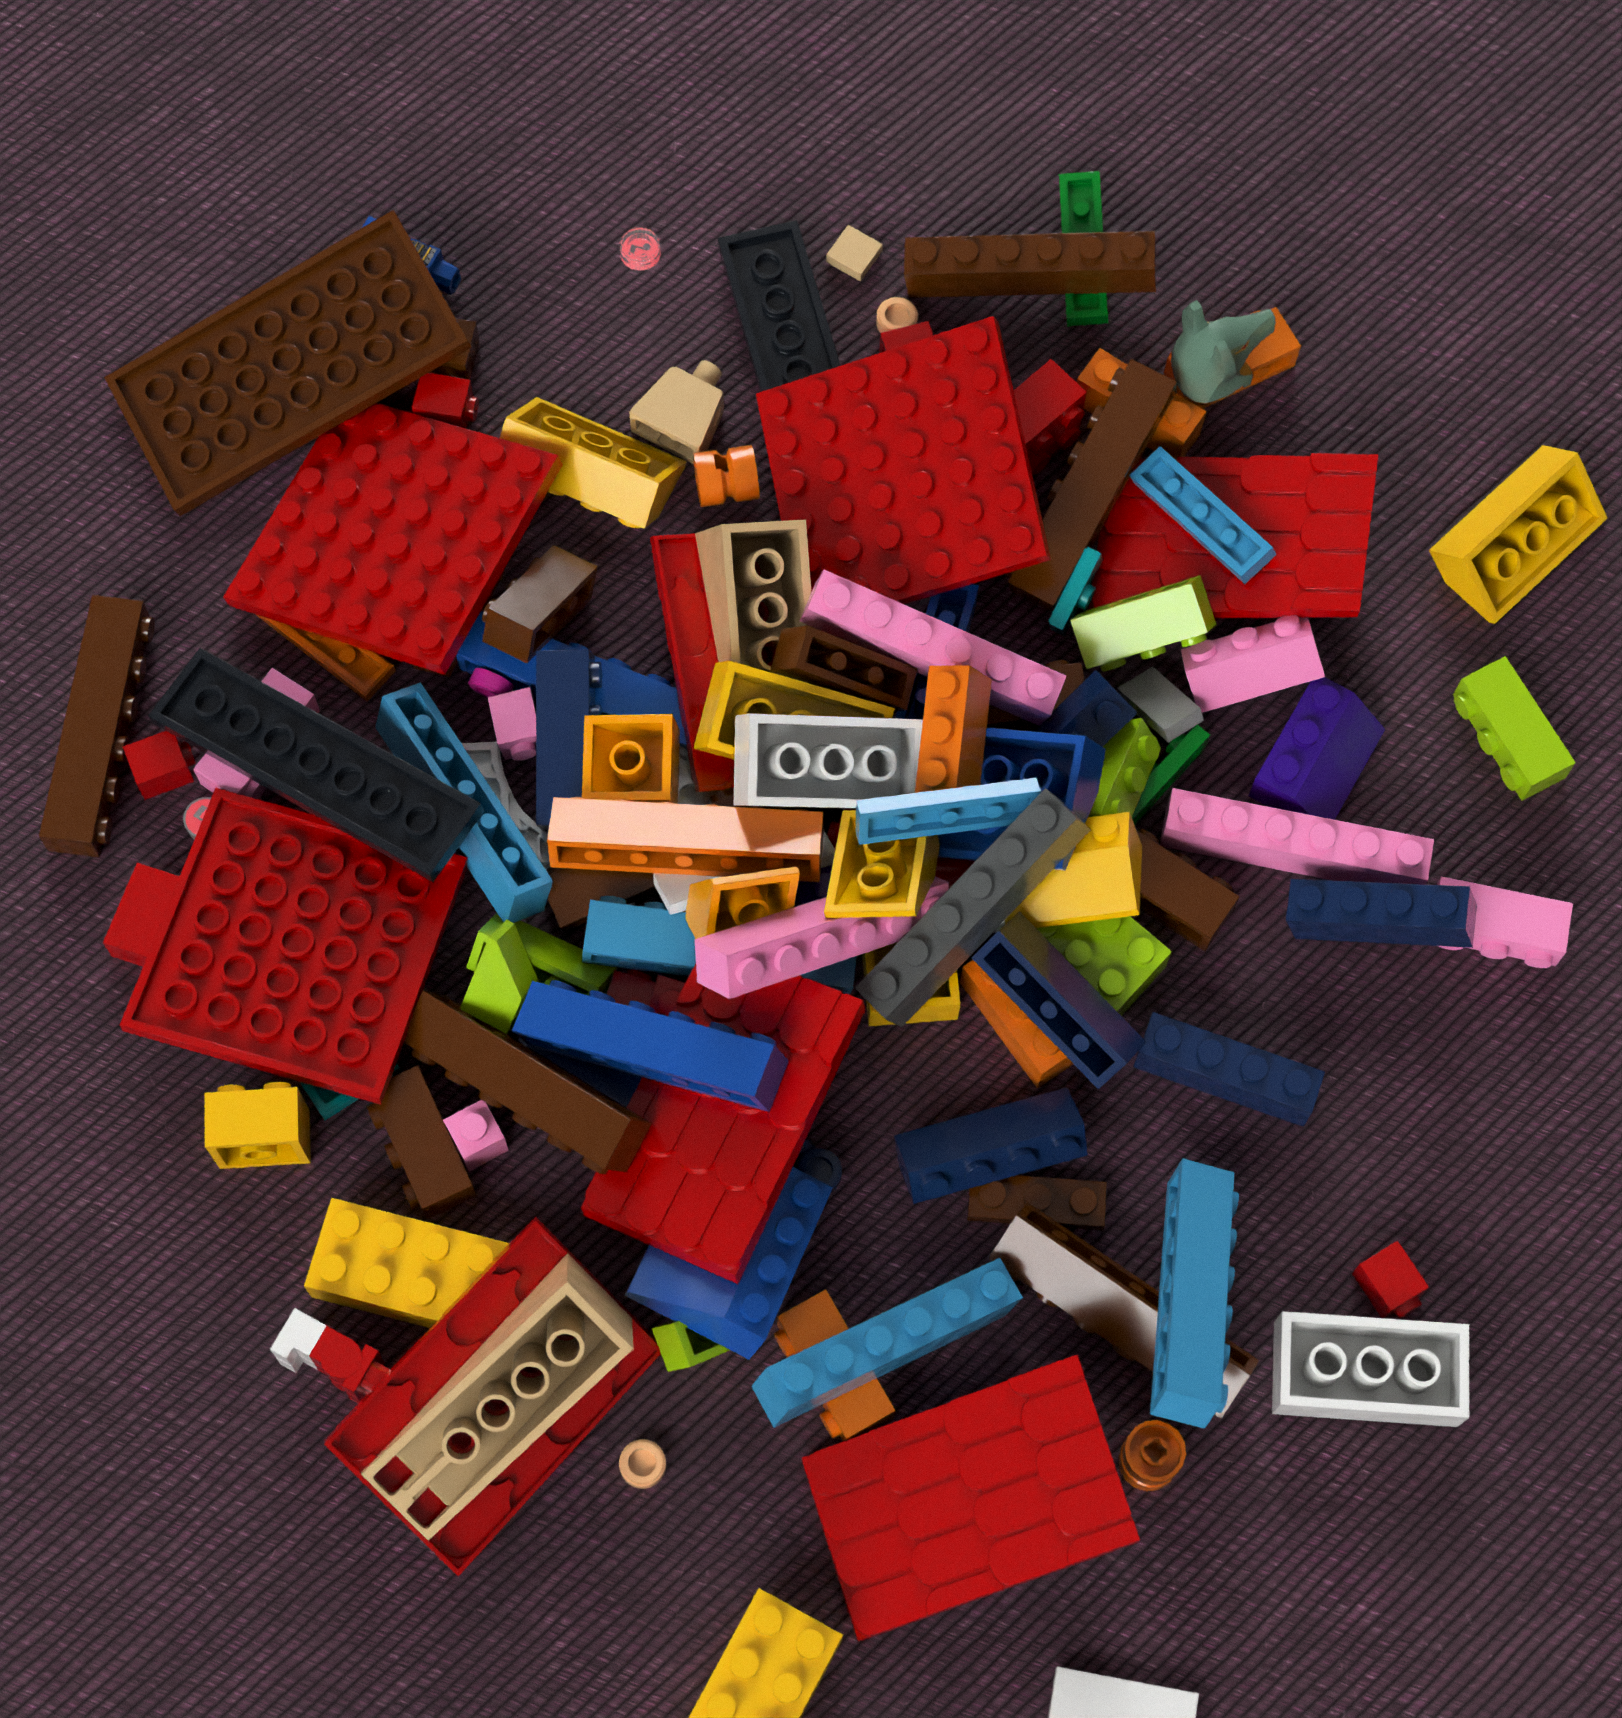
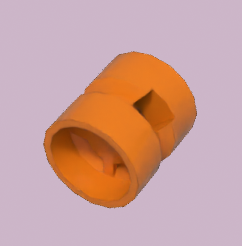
M752 445L729 448L726 455H720L717 450L693 453L700 507L724 504L727 497H732L735 502L760 499L757 467Z
M1159 1420L1145 1421L1136 1426L1122 1444L1118 1456L1119 1470L1124 1479L1134 1488L1143 1491L1159 1490L1167 1486L1182 1468L1186 1457L1185 1442L1179 1431L1169 1423Z

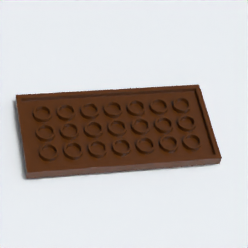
M392 210L104 378L172 508L179 516H182L469 350L472 346L395 211Z

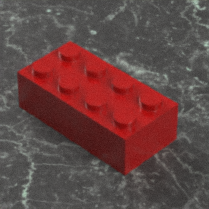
M1052 359L1014 389L1033 475L1038 474L1047 466L1051 460V455L1060 447L1067 449L1078 439L1081 434V419L1085 414L1083 409L1087 392Z

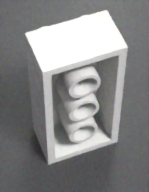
M777 714L735 715L733 806L856 809V800L915 793L923 719Z
M1282 1311L1274 1322L1272 1414L1458 1427L1469 1418V1324Z

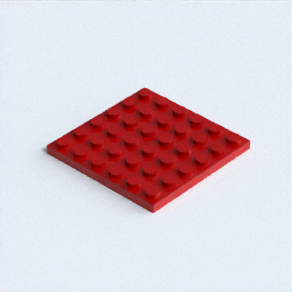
M994 316L756 393L781 521L806 520L811 591L825 569L897 602L907 604L1051 560L999 322Z
M375 403L317 438L223 598L231 607L445 675L563 464L557 454Z
M215 788L120 1022V1027L123 1032L381 1105L408 1033L414 1008L423 992L467 871L468 857L454 853L435 881L432 882L313 814Z

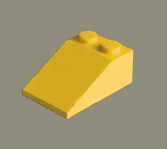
M843 810L824 908L825 918L917 916L935 879L940 848L938 835L859 845L855 832L856 810Z

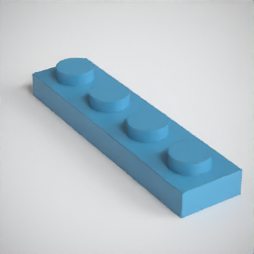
M1161 446L1129 475L1138 488L1244 584L1277 555L1274 548Z
M1037 778L856 800L855 832L858 844L1010 826L1041 793Z

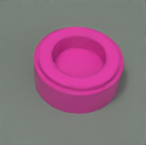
M475 668L468 682L471 689L486 698L512 692L514 688L513 684L504 677L483 668Z

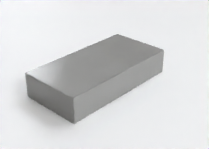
M1154 667L1149 668L1117 688L1118 693L1135 709L1137 715L1143 718L1144 722L1167 742L1204 721L1201 708Z

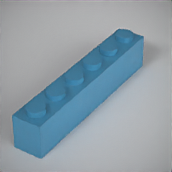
M421 682L382 696L375 728L393 755L481 803L484 809L483 814L456 851L459 855L468 857L467 868L502 921L504 922L507 919L515 923L544 911L553 883L552 878Z
M601 896L599 901L590 899L582 963L689 977L696 964L695 937L685 919L686 912L670 915L664 903L646 902L644 907L627 905L625 899L616 896ZM857 956L816 969L801 976L850 995L853 989Z
M1182 1158L1167 1183L1150 1414L1205 1429L1215 1413L1223 1411L1228 1397V1386L1223 1384V1372L1229 1362L1230 1345L1225 1344V1333L1230 1326L1233 1313L1232 1306L1227 1305V1296L1235 1276V1269L1229 1266V1261L1237 1238V1231L1231 1228L1232 1218L1237 1210L1239 1193L1233 1191L1234 1172Z
M998 1258L765 1368L751 1387L774 1428L1005 1317L1023 1297L1001 1258Z

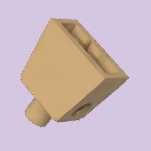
M706 360L700 362L693 374L678 367L669 368L630 410L631 432L694 464L693 453L708 450L723 415L724 393L715 387L722 376L721 370Z

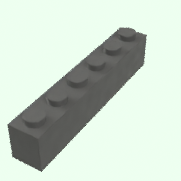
M1045 788L867 974L855 989L884 1019L903 1027L1091 829L1059 798Z

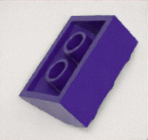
M1325 677L1310 681L1258 772L1248 796L1268 807L1335 820L1382 737L1385 728L1354 692Z

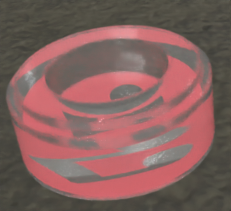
M633 228L627 231L620 240V257L628 268L644 271L652 268L659 261L661 255L660 240L653 231L647 228Z

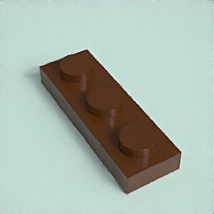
M1019 1175L1008 1177L982 1186L969 1188L967 1220L1011 1224L1019 1211L1027 1203H1030L1065 1228L1103 1231L1105 1227L1107 1182Z

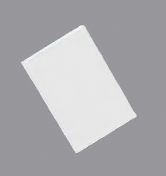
M1056 1667L1048 1718H1195L1199 1694Z

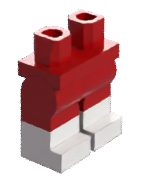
M296 1308L292 1311L270 1349L282 1366L295 1373L298 1372L304 1362L328 1375L335 1387L345 1391L348 1397L358 1404L390 1370L385 1367L379 1351L366 1344L361 1351L359 1345L352 1339Z

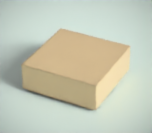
M847 225L826 254V262L861 282L882 253L883 244Z

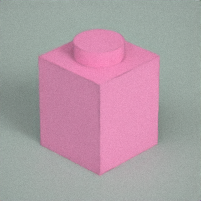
M528 687L488 697L497 744L505 760L512 758L516 761H522L536 756V699L531 688Z
M483 1100L443 1120L468 1172L509 1151L502 1131L486 1102Z

